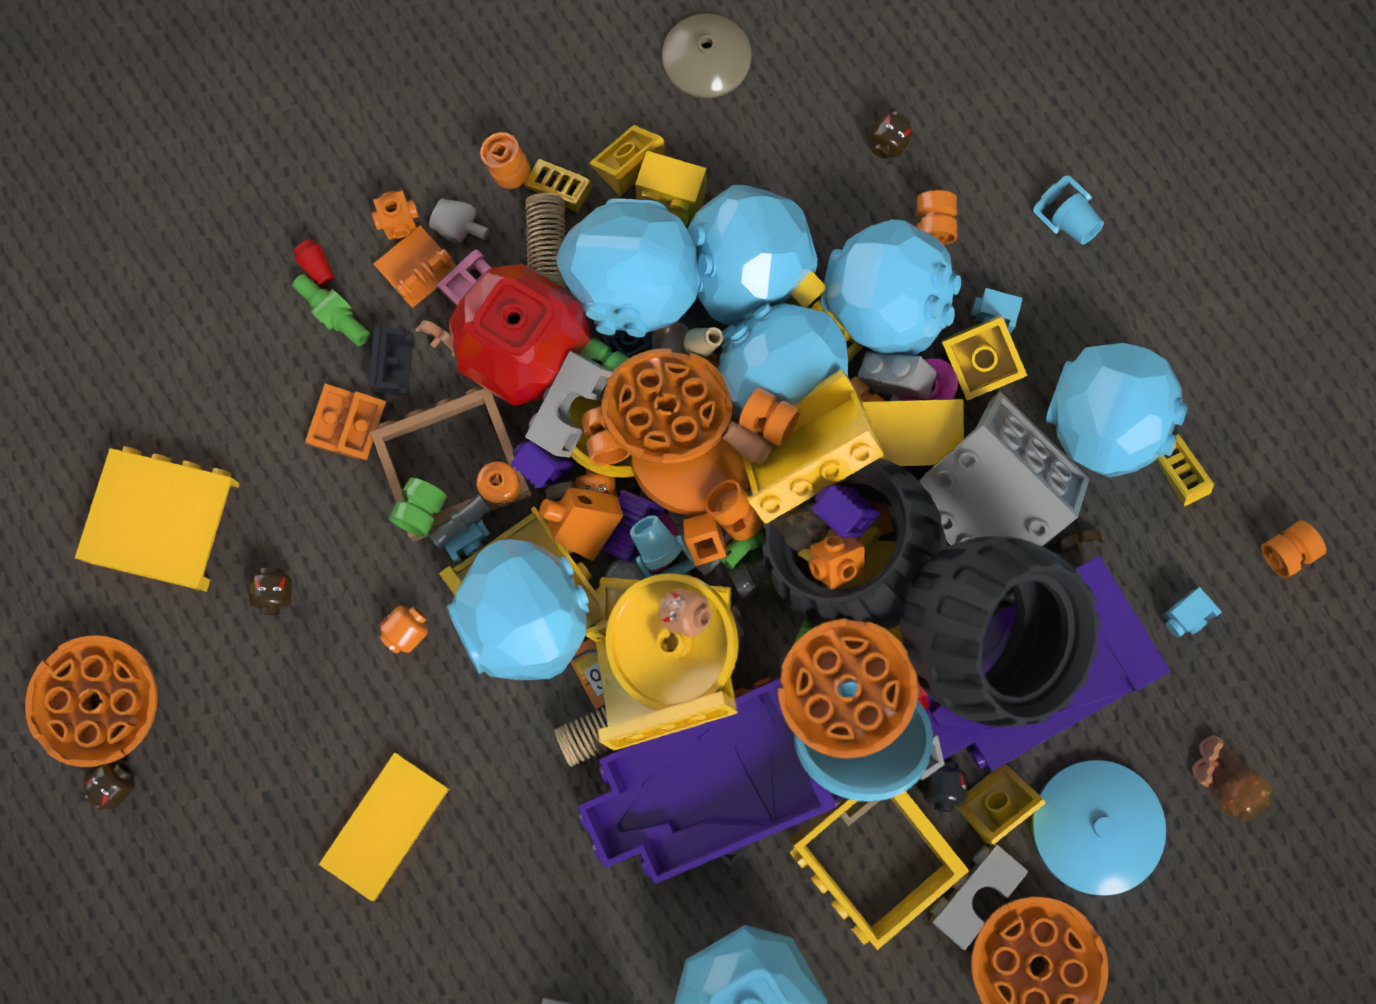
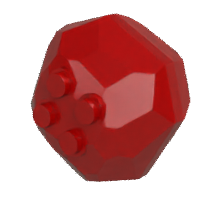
M523 264L490 268L484 272L460 299L449 321V329L459 373L512 406L543 400L546 389L551 388L569 351L581 354L585 346L591 341L585 311L573 294L541 273Z

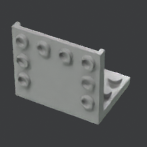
M999 391L990 399L977 428L918 481L933 498L941 515L946 541L950 545L976 537L1006 536L1027 540L1043 546L1078 518L1090 478Z

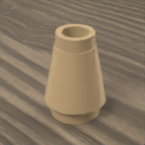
M716 327L693 328L685 336V351L689 355L693 353L706 358L723 342V334Z

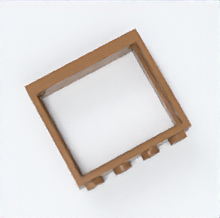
M475 387L468 390L463 397L455 400L454 398L443 399L436 404L437 407L426 411L424 409L412 411L407 414L406 419L398 422L394 420L386 421L378 425L377 430L370 432L396 503L404 501L401 495L403 487L386 442L483 404H486L508 464L511 466V462L515 458L513 456L515 450L493 393L483 387ZM516 471L521 482V490L518 497L512 503L532 496L525 476L521 475L520 471ZM472 499L441 510L439 513H433L432 517L435 521L430 531H433L451 517L450 512L454 509L456 511L460 510ZM489 504L492 509L490 512L504 507ZM407 532L413 541L425 538Z

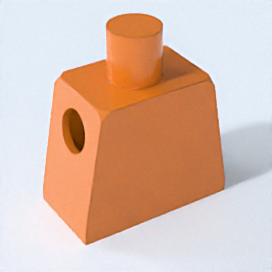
M577 488L567 489L559 503L544 499L539 508V516L549 520L548 524L552 539L556 543L594 561L623 517L617 496Z

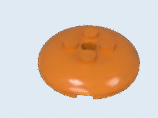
M667 348L639 353L620 364L607 380V386L601 403L603 420L611 437L624 450L635 457L660 464L686 462L708 452L723 437L730 424L732 415V398L720 371L709 361L696 354L690 353L689 356L672 352V349ZM662 409H671L673 413L671 411H663Z
M839 619L813 628L793 645L782 665L780 682L783 689L778 688V697L787 724L806 745L828 756L858 758L884 749L905 730L916 707L918 679L908 659L907 654L909 653L893 634L871 622ZM848 682L857 684L858 688L854 697L846 698L841 696V689L844 684Z
M106 636L79 637L58 646V650L52 653L45 661H42L33 673L25 699L27 724L33 738L39 741L47 751V754L62 763L78 767H97L110 764L129 754L147 735L157 710V684L148 662L132 646ZM98 693L102 703H99V706L93 710L91 699Z
M1026 897L1003 905L984 922V926L976 936L971 954L972 979L982 1004L1101 1003L1108 981L1107 955L1100 936L1097 935L1087 918L1078 910L1055 899ZM1040 956L1044 961V969L1041 973L1033 975L1029 963L1035 957Z

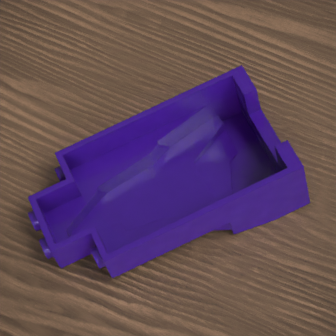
M1100 556L1076 569L1083 577L1082 580L1092 589L1096 599L1094 601L1096 613L1100 616V629H1098L1096 643L1099 646L1096 660L1093 659L1087 674L1089 677L1083 688L1078 689L1071 698L1072 702L1064 710L1051 714L1050 719L1041 723L1018 727H995L966 720L953 714L928 695L929 708L925 711L929 717L933 734L938 735L943 760L971 744L973 750L970 751V755L979 769L984 767L986 772H991L1124 695L1138 691L1171 672ZM1015 604L991 617L988 622L982 646L983 674L999 659L1009 640L1014 622Z
M781 676L735 697L737 714L624 747L599 759L601 776L606 784H610L612 789L585 801L578 808L580 810V822L592 837L594 854L599 861L603 862L605 868L641 854L643 871L648 877L652 878L654 884H657L836 808L844 797L836 795L818 784L807 773L798 758L794 743V732L787 724L779 703L778 688L783 689L780 682Z

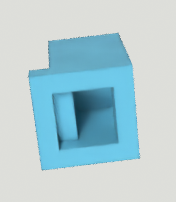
M986 288L981 298H975L971 315L976 316V321L984 322L1002 314L1007 329L1011 334L1015 328L1023 298Z
M478 519L469 526L470 531L466 534L464 532L460 533L444 546L457 565L463 562L460 557L463 554L471 556L483 547L481 543L490 534L481 519Z
M1199 587L1190 591L1162 616L1167 620L1165 623L1167 629L1179 638L1189 631L1192 634L1197 633L1208 623L1205 617L1209 620L1218 616L1222 611Z

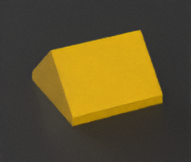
M633 125L589 164L619 196H622L636 183L646 151L665 156L664 140L657 134Z
M1004 764L967 791L966 801L956 807L984 843L994 845L1044 805L1045 801L1007 764Z

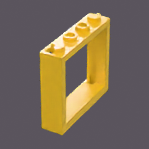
M906 791L890 799L941 861L943 866L872 927L806 847L807 843L858 800L844 797L836 808L815 816L788 839L794 847L789 853L802 868L806 865L810 867L814 872L810 879L823 894L828 890L835 898L831 905L843 919L849 916L856 924L851 929L864 945L869 941L877 950L969 871Z

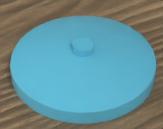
M853 682L844 684L841 689V696L846 698L854 697L858 688L857 684ZM917 700L913 716L905 730L890 745L874 754L858 758L828 756L806 745L795 733L794 743L798 758L804 769L822 787L836 795L852 800L879 801L905 792L920 779L926 770L931 756L933 731L925 709Z
M1093 760L1069 765L1054 774L1045 783L1039 792L1045 804L1032 813L1031 831L1036 851L1045 867L1054 877L1065 885L1084 893L1113 895L1137 886L1151 874L1163 853L1166 839V823L1163 809L1156 794L1143 778L1122 765L1108 761Z

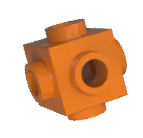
M403 190L399 192L389 191L382 194L380 198L373 200L377 210L372 212L373 220L377 230L383 229L389 240L405 237L417 228L414 218L419 217L413 199L407 200Z
M836 534L810 545V570L816 579H820L830 589L843 586L847 582L866 575L864 546L856 539L842 538L839 534Z

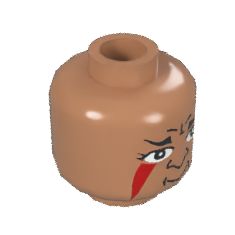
M676 588L664 596L659 605V616L663 627L670 632L686 637H695L702 633L710 624L712 617L708 599L701 593Z

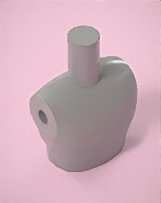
M442 198L435 206L430 217V228L436 230L446 240L454 244L461 243L468 233L484 240L489 234V228L474 223L476 209L465 202Z

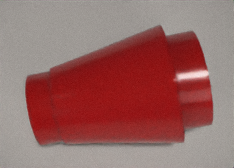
M308 239L294 248L292 251L295 256L294 261L320 287L335 278L320 243H315L313 239Z

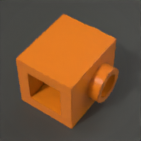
M708 513L683 520L685 542L695 566L727 557L724 536L720 525Z

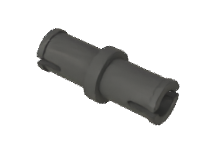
M478 494L460 510L456 511L454 509L450 512L451 517L433 531H430L428 535L441 550L460 533L464 532L466 534L470 531L469 526L492 509L482 496Z

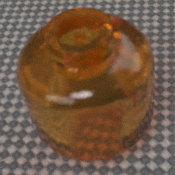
M1241 771L1220 787V794L1223 799L1220 801V805L1230 817L1234 818L1237 816L1241 820L1249 821L1271 805L1270 795L1272 794V789L1265 778L1259 773L1254 772L1252 774L1248 771Z

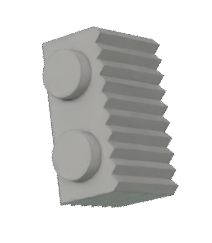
M875 351L866 352L858 374L859 378L876 393H886L887 395L891 393L892 395L912 396L913 398L918 397L925 400L930 395L937 375L936 370L928 362H925V359H922L921 356L882 354Z

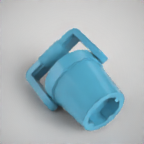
M1064 176L1056 185L1053 184L1041 196L1042 199L1034 207V213L1056 234L1059 230H1062L1081 245L1092 240L1104 225V221L1088 203L1092 197L1070 176ZM1070 183L1080 193L1073 195L1059 207L1051 223L1041 212Z
M657 516L645 517L632 527L630 535L641 556L636 557V562L647 578L655 576L652 572L653 569H659L672 562L678 556L681 549L684 550L689 559L664 570L661 574L685 575L687 571L696 567L683 535L681 534L676 537Z

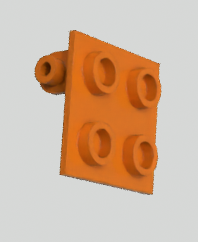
M419 226L378 259L374 266L413 309L438 288L437 284L456 267V264L451 260V256L447 251L441 249L429 234Z

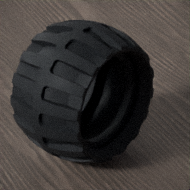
M878 458L832 485L855 488V492H859L860 497H865V501H876L894 507L899 527L895 551L883 570L865 584L844 590L822 588L818 579L813 576L809 562L798 555L820 518L812 510L818 503L815 500L818 494L770 522L764 523L763 535L766 543L763 544L762 549L765 566L771 574L772 583L786 604L813 625L819 626L839 619L871 622L886 629L900 625V617L904 616L907 603L905 597L909 587H913L920 576L919 571L925 563L933 561L939 556V551L946 548V536L942 527L941 515L926 488L904 468L889 460Z
M983 536L955 543L939 551V556L933 561L926 562L919 571L920 576L913 587H909L905 597L907 603L904 616L900 617V632L903 636V645L909 653L907 654L908 659L917 674L918 684L931 698L953 714L966 720L995 727H1018L1041 723L1050 719V715L1056 711L1064 710L1072 702L1071 698L1079 688H1083L1089 677L1087 674L1093 659L1096 660L1099 647L1096 643L1098 629H1100V616L1096 613L1094 605L1096 599L1092 589L1082 580L1081 574L1071 564L1056 553L1027 540L1006 536ZM1013 586L1015 616L1009 640L999 659L983 674L982 646L988 622L998 602Z

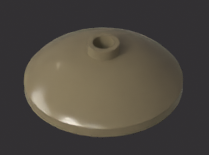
M697 14L680 21L669 32L662 49V62L669 80L682 92L699 98H713L731 92L744 80L751 64V47L744 31L732 20L717 14ZM708 43L712 47L705 49L702 45Z

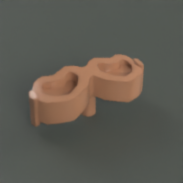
M423 320L415 331H422L434 336L435 338L430 344L433 348L442 341L452 351V356L454 357L455 353L451 335L436 324Z
M1216 735L1207 737L1199 744V750L1203 758L1199 759L1192 767L1195 779L1205 787H1209V784L1212 783V773L1215 767L1218 766L1216 759L1219 757V750L1224 746L1223 740Z

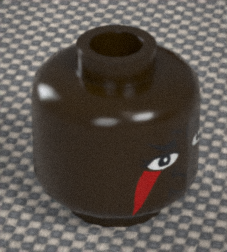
M895 111L884 113L877 118L867 138L872 147V152L877 157L888 159V157L896 158L903 154L913 135L909 119Z
M260 568L257 574L250 577L249 604L254 608L260 609V615H279L280 609L287 608L291 604L292 579L284 574V569Z
M123 761L97 766L84 781V797L87 802L99 810L115 809L135 788L132 768Z

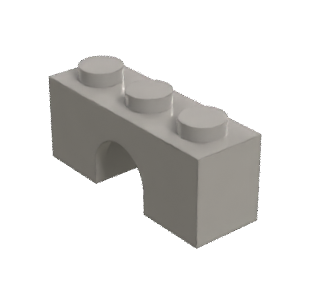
M569 351L551 388L546 389L543 396L544 401L538 413L531 418L528 426L529 430L525 437L555 456L570 458L583 433V429L577 426L570 418V405L580 395L599 401L607 386V380L613 372L585 355Z
M997 844L990 845L989 848L983 845L972 859L976 864L968 873L952 885L954 888L953 892L947 899L943 896L940 897L930 909L933 916L929 921L963 950L968 947L985 924L972 908L974 894L983 887H991L1001 896L1008 898L1028 873L1023 866Z

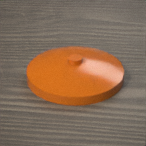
M662 409L663 411H671L673 413L671 409ZM731 415L730 423L733 421L739 424V420ZM723 438L705 454L681 463H653L630 454L633 474L644 493L661 507L677 514L697 516L707 513L705 509L706 498L709 492L723 481L735 480L746 491L751 487L741 454Z

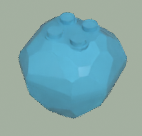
M732 185L697 211L687 229L697 253L699 268L697 296L710 316L723 324L736 326L744 321L741 317L742 315L752 310L756 311L767 303L770 306L786 303L791 297L792 292L810 271L815 274L817 269V255L802 209L794 201L767 190L748 185Z
M610 199L606 202V205L597 207L567 233L559 248L556 261L564 281L573 296L579 301L586 315L595 321L594 324L597 325L596 330L602 334L613 335L615 330H622L634 337H644L645 333L669 326L678 321L696 299L699 268L694 242L682 220L670 213L665 205L659 202L637 199Z
M889 220L862 230L849 238L843 249L832 251L824 281L826 287L822 292L821 304L823 309L832 314L857 343L882 354L914 356L927 349L941 330L953 323L955 312L954 308L951 307L953 294H958L960 291L961 277L952 271L950 254L936 237L906 221Z
M767 303L756 311L752 310L742 315L741 317L744 321L736 326L731 325L722 331L723 342L720 344L722 350L717 369L722 374L732 398V415L738 420L748 399L758 387L777 396L778 403L785 400L795 405L822 380L843 369L848 377L846 340L832 317L824 312L786 303L770 306Z
M1118 343L1086 347L1074 362H1066L1053 395L1046 422L1055 426L1057 437L1070 459L1100 475L1111 478L1135 472L1153 463L1158 456H1171L1177 441L1176 435L1172 434L1175 424L1182 426L1188 407H1186L1187 404L1183 403L1181 385L1167 360L1149 349Z
M512 539L496 541L478 554L459 586L453 602L447 605L453 625L478 674L485 672L489 676L497 678L537 680L550 679L565 670L586 635V613L589 612L587 595L581 585L576 587L573 585L572 575L574 572L566 556L559 558L531 542Z
M744 925L686 959L674 1004H827L828 1000L791 937Z

